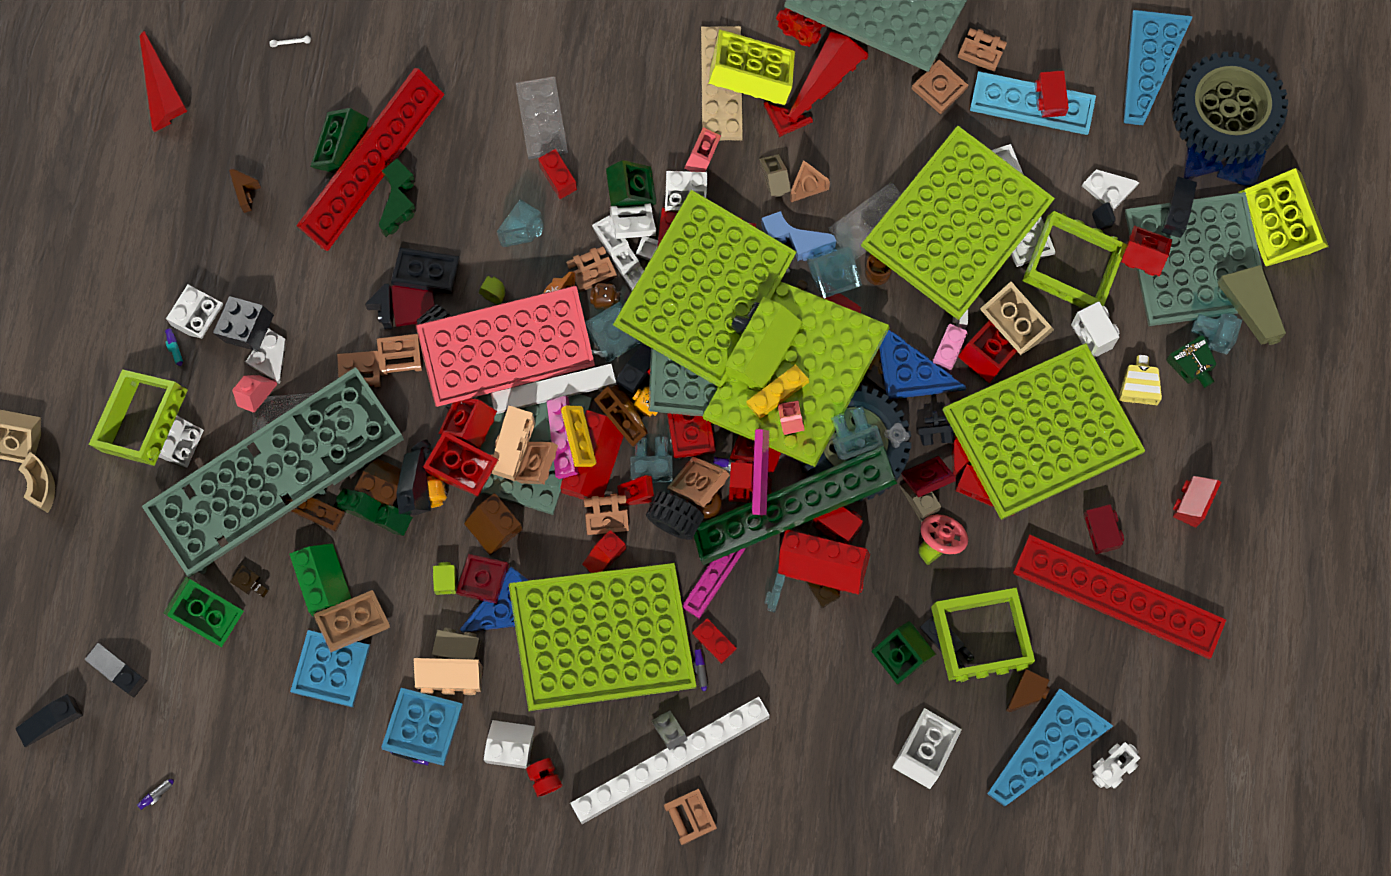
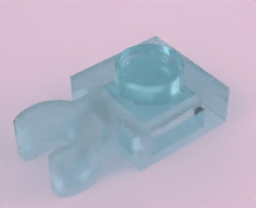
M777 573L772 592H767L765 604H768V611L776 612L785 575Z

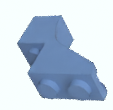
M781 211L762 218L761 225L764 233L782 244L789 240L792 249L796 251L797 261L802 259L803 261L810 260L819 253L827 254L833 251V248L836 246L834 235L793 228L785 221Z

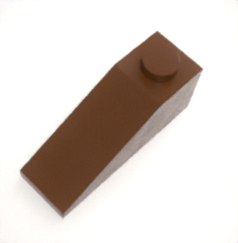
M619 385L607 386L594 399L632 447L648 434L632 401Z

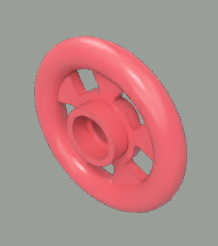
M935 514L926 517L921 523V535L924 541L934 550L944 554H957L967 547V532L955 519L946 515ZM936 523L939 526L934 528L931 524ZM955 535L960 537V541L954 539Z

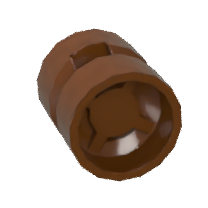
M871 254L866 262L865 277L871 284H885L891 276L892 269Z

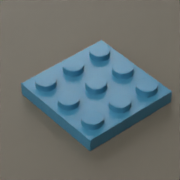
M308 630L290 692L354 707L370 645L355 642L330 653L322 634Z
M401 688L385 734L382 750L444 766L463 704Z

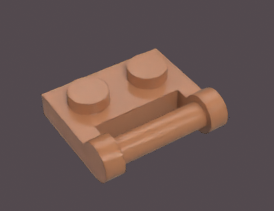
M418 334L377 339L381 376L392 372L422 371ZM414 357V362L386 365V360Z
M378 351L337 354L339 378L356 367L360 374L373 373V377L364 378L368 386L381 387Z
M699 789L664 805L665 810L669 811L679 833L681 845L717 829ZM680 805L683 806L694 830L690 834H688L676 808Z

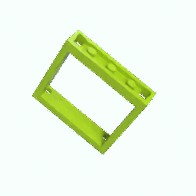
M1053 211L1046 218L1022 281L1083 309L1097 302L1104 306L1127 244L1118 241L1117 237L1103 234V231L1100 229L1086 226L1080 220L1068 218L1065 213L1060 214ZM1052 226H1056L1112 252L1096 297L1036 271Z
M122 370L89 445L103 453L155 466L188 390L174 381ZM139 383L167 389L140 451L113 445L112 443Z
M1017 588L937 601L931 606L949 681L956 679V682H964L969 680L968 677L972 676L981 679L988 677L989 673L994 672L997 675L1009 673L1010 669L1022 671L1029 669V666L1035 662ZM1009 602L1023 657L959 669L945 613Z

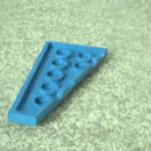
M1133 10L1123 123L1144 125L1192 20V16Z
M1059 689L987 794L1003 806L1008 805L1113 727V725L1062 689Z

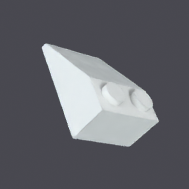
M924 708L892 768L930 789L939 778L962 729Z

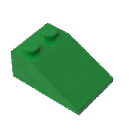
M185 577L163 613L222 647L244 611Z

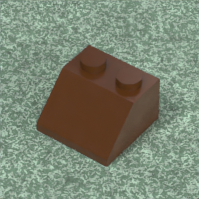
M375 458L363 471L354 490L366 493L383 504L398 508L396 492L401 469Z
M495 493L481 503L464 523L490 556L523 530L518 520Z

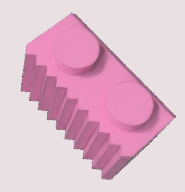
M949 324L933 359V363L951 373L966 339L967 331Z

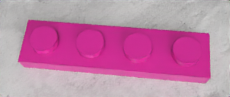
M567 396L547 401L551 442L558 445L554 459L555 476L558 479L578 474V469L574 466L561 412L562 407L565 405L570 406Z

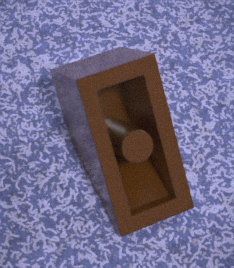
M1026 669L1020 678L1006 711L1012 712L1038 703L1041 698L1046 699L1050 687L1047 686L1050 680Z

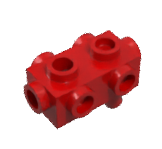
M788 8L780 10L776 16V20L779 21L778 27L782 29L783 34L793 36L802 46L810 47L812 44H817L821 38V28L825 27V25Z

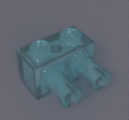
M1199 314L1197 320L1193 323L1191 332L1208 337V346L1211 350L1228 354L1237 341L1242 320L1233 314H1222L1217 319Z
M863 406L850 410L856 425L854 431H849L844 413L831 417L837 433L832 441L838 459L846 460L883 446L877 425L868 424Z
M660 437L655 438V456H647V438H643L641 444L639 441L634 446L635 456L630 457L631 480L648 475L652 476V482H672L673 463L672 456L668 455V437H662V444L660 443Z

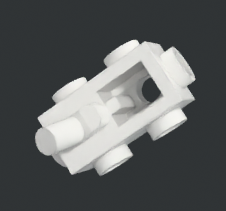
M1125 742L1120 746L1117 743L1108 751L1110 756L1106 760L1101 758L1093 765L1095 768L1092 772L1095 776L1093 781L1100 788L1105 787L1108 789L1111 786L1116 788L1123 781L1121 776L1126 771L1130 774L1139 766L1136 763L1140 759L1137 755L1139 752L1132 744L1128 745ZM1119 756L1125 757V763H1121L1118 760Z

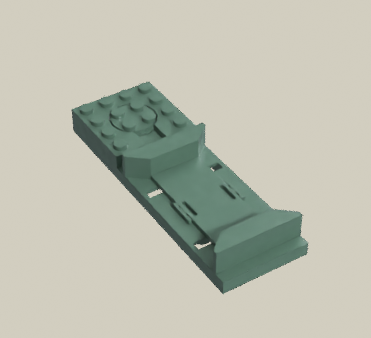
M355 367L144 504L142 508L186 575L191 577L198 571L203 575L206 573L207 565L312 496L326 494L324 490L332 483L336 485L404 440V438ZM253 442L261 452L255 457L247 448ZM188 484L191 485L196 493L190 499L182 489ZM286 494H289L293 500L288 505H285L281 499ZM224 536L228 544L221 548L217 540Z

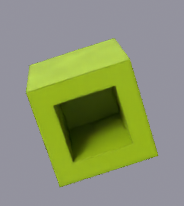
M450 562L438 563V566H433V583L436 595L456 594L457 571L455 565H451Z

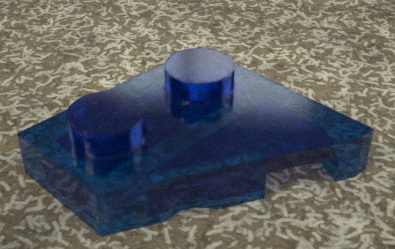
M1264 150L1262 155L1256 153L1255 157L1250 161L1246 157L1243 163L1237 164V159L1235 158L1232 164H1227L1218 173L1217 177L1246 187L1256 185L1267 151Z

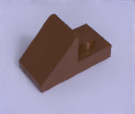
M229 170L241 209L244 213L252 211L250 203H253L250 191L261 188L258 180L237 170Z

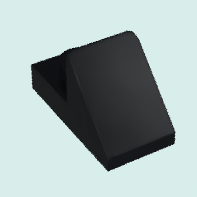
M387 283L365 303L367 310H378L379 323L382 322L384 329H393L391 287Z

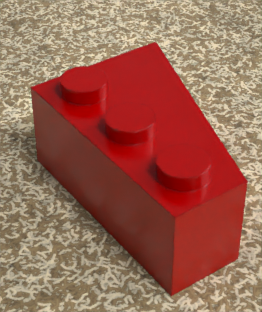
M746 460L731 462L729 502L750 503L753 500L754 465ZM769 477L767 482V495L771 494L772 480Z

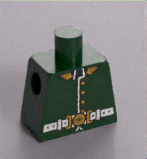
M1203 335L1172 352L1166 359L1188 384L1198 379L1202 386L1207 388L1215 382L1209 372L1216 367V362Z

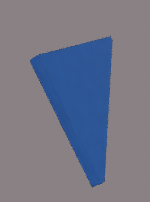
M888 330L879 347L885 393L889 396L888 399L966 390V386L963 383L958 382L940 366L938 367L928 357L911 347L893 331Z
M510 567L506 573L497 604L483 601L460 628V631L464 633L515 627L509 584L529 580Z

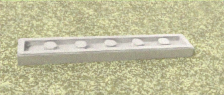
M608 364L490 394L493 407L497 411L496 414L507 412L508 406L520 409L562 396L569 397L606 388L607 386L616 385L612 365Z

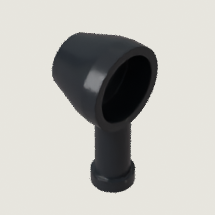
M754 302L747 316H735L731 327L737 334L742 336L760 303Z

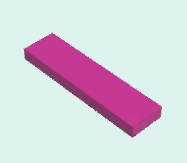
M763 429L755 430L753 515H766L769 431Z
M745 548L711 562L682 605V608L700 619L744 553Z

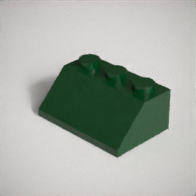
M352 108L327 112L310 167L336 173L366 133L369 118Z

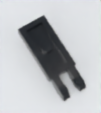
M932 616L920 626V629L941 651L934 617ZM949 628L954 652L956 653L959 650L970 662L974 660L973 654ZM956 656L958 668H965L963 662Z

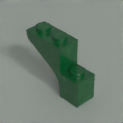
M395 159L382 170L384 178L391 186V193L379 222V227L385 237L389 234H394L399 229V226L404 221L411 220L416 212L414 204L403 194L404 191L408 192L414 186V176L398 159Z
M344 488L338 494L334 505L338 510L374 523L393 534L401 536L405 535L413 518L410 515L399 514V510L395 506L383 504L366 493Z

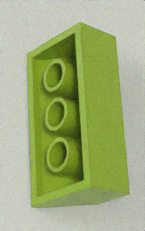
M763 297L725 364L728 376L759 390L765 388L772 380L803 322L782 304Z

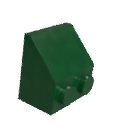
M621 160L606 168L611 206L621 208L644 206L647 203H651V206L657 204L650 166Z
M910 621L898 627L871 651L897 685L936 655Z

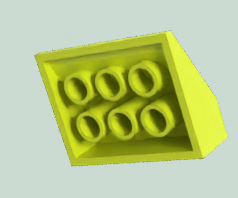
M719 29L708 84L785 105L793 84L795 51Z
M1296 168L1238 192H1246L1256 242L1265 266L1305 256L1328 247L1302 173Z

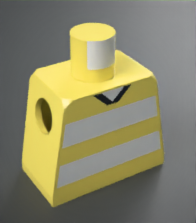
M1138 355L1136 365H1129L1125 371L1118 401L1158 405L1162 399L1159 369L1157 367H1149L1148 356Z

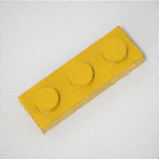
M795 364L747 400V406L761 419L775 409L778 404L783 403L808 384L809 379Z
M565 405L561 408L574 466L592 467L596 464L583 407Z

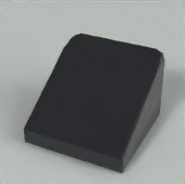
M1106 202L1092 213L1096 227L1100 230L1111 228L1116 220L1109 202Z

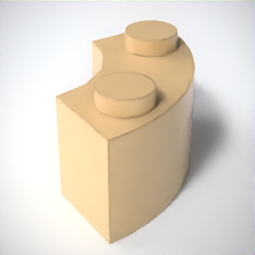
M30 452L18 469L24 474L27 481V490L24 498L48 513L55 497V482L49 468Z

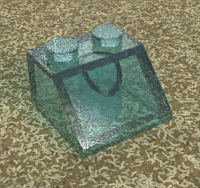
M520 199L497 231L500 245L503 247L532 242L535 237L538 238L544 229L541 212Z
M842 246L806 258L812 278L823 298L862 286L850 246Z
M620 302L585 322L587 333L607 363L641 343V341L613 326L623 308Z

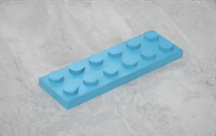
M978 71L970 111L1088 135L1096 96L1067 90L1069 109L1066 116L1042 118L1041 111L1037 109L1039 92L1035 91V83Z

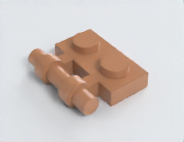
M970 28L968 36L973 37L974 40L965 38L958 58L995 72L1003 53L996 50V48L1004 50L1007 42L1000 40L1001 38L998 36L992 37L987 35L983 30L978 29L977 31ZM980 41H983V42H986V43H988V44H991V46L989 47V46H986V45L981 44V43H979V42H980Z
M603 246L597 249L592 248L589 250L590 252L581 256H573L572 260L566 262L568 269L574 267L578 269L573 272L575 273V284L579 292L617 277L609 257L600 259V256L606 254ZM594 260L595 263L584 267L583 263Z
M610 494L609 497L592 496L589 499H583L584 507L593 508L592 513H585L587 535L608 533L610 530L612 532L629 531L627 509L619 510L618 504L626 503L625 495L617 496V494ZM611 505L612 510L600 512V506Z

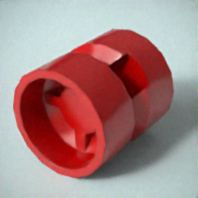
M551 758L538 761L525 769L529 779L535 782L533 788L537 797L547 795L563 786L558 774H554L555 767ZM545 773L546 776L541 778L540 775Z

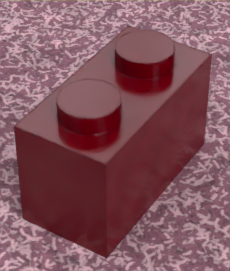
M1111 504L1087 510L1083 516L1095 555L1120 549L1124 542V535L1122 530L1118 529L1116 523L1118 522L1117 512L1112 510Z

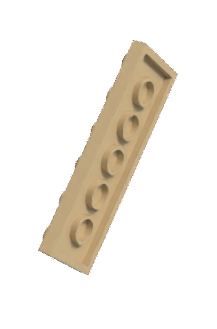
M741 26L701 27L702 128L704 127L721 135L719 141L742 140V93L708 84L719 29L741 35Z

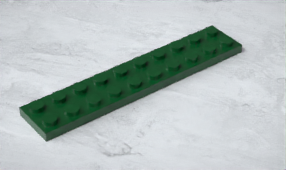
M884 446L767 495L766 515H753L752 502L701 523L694 535L701 563L706 565L897 484Z

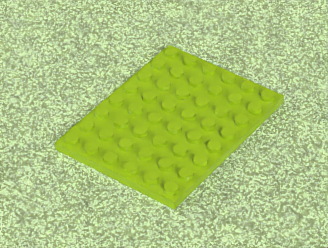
M957 126L862 242L861 247L957 320H960L1055 198L961 127Z
M691 190L617 316L613 326L717 387H722L728 377L725 364L741 338L731 327L735 316H747L753 303H760L763 297L771 299L796 251Z
M780 281L770 300L782 304L799 318L803 324L770 383L795 364L807 376L809 383L783 402L799 401L805 431L784 435L778 406L759 419L747 406L746 401L761 390L729 376L726 378L723 386L718 387L703 414V419L755 441L756 429L768 430L769 448L815 467L889 330V325Z
M1086 343L942 409L1001 520L1145 452L1143 445Z
M675 563L509 584L528 711L696 688Z

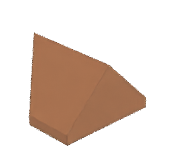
M803 160L791 189L790 201L794 202L829 190V179Z

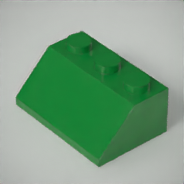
M333 544L309 546L289 554L308 612L313 617L317 612L352 599Z

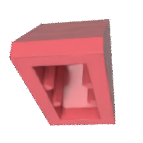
M799 401L778 404L783 434L805 431Z

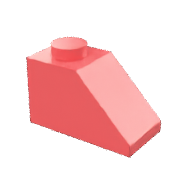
M703 127L684 169L690 172H705L721 135Z
M260 375L243 376L232 390L237 406L255 413L276 387L277 382Z

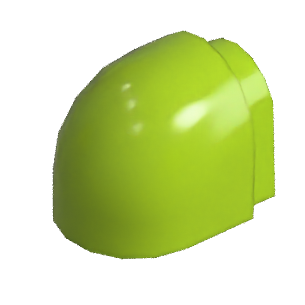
M488 276L480 287L478 294L494 304H501L505 297V287L496 277L491 278Z
M925 541L919 546V555L927 565L943 554L931 548Z

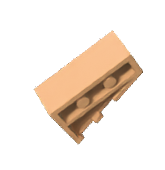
M508 406L500 435H498L495 442L494 455L491 454V456L499 460L491 474L515 481L524 452L536 424L533 413Z

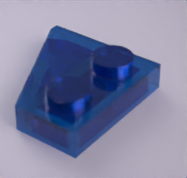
M1195 143L1188 147L1184 173L1185 179L1222 170V162H1215L1216 154L1211 156L1210 160L1204 158L1207 153L1206 150L1203 149L1201 153L1195 152L1197 148Z

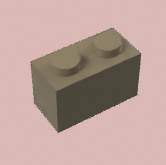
M444 628L443 631L437 630L432 656L437 659L477 660L481 641L476 637L477 634L464 632V635L457 634L456 630Z

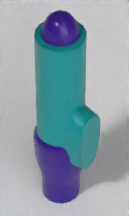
M166 329L167 349L169 352H172L175 364L182 366L183 359L172 329Z

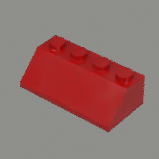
M586 410L585 419L596 464L592 467H577L578 474L563 478L560 486L561 493L580 499H589L592 496L604 497L624 438L607 416Z
M786 530L780 548L778 575L860 595L870 553L865 548Z

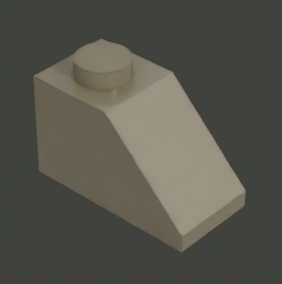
M779 154L759 159L770 195L782 196L787 192H791L788 172Z
M907 483L900 485L901 490L921 522L926 517L939 512L941 505L933 492L918 498Z

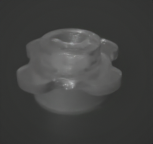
M895 423L890 430H886L884 436L891 441V445L894 448L899 447L900 443L909 439V433L905 431L900 423Z

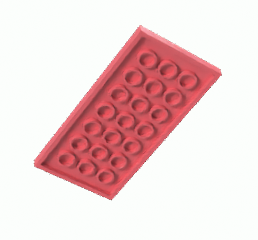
M577 286L416 325L436 407L595 366Z

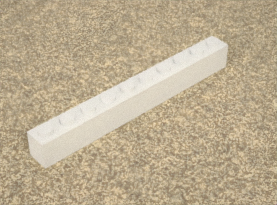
M757 697L687 737V741L671 750L667 748L570 804L581 824H584L769 719V713L761 699Z

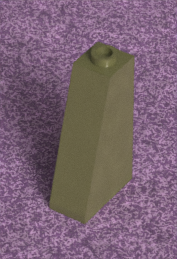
M1261 265L1221 276L1217 282L1220 289L1261 345L1279 343L1286 332Z

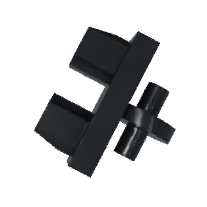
M932 411V417L924 418L925 424L932 423L933 425L916 427V433L920 435L923 446L934 444L933 434L940 433L941 443H953V429L950 424L939 425L940 422H946V417L938 416L937 411Z

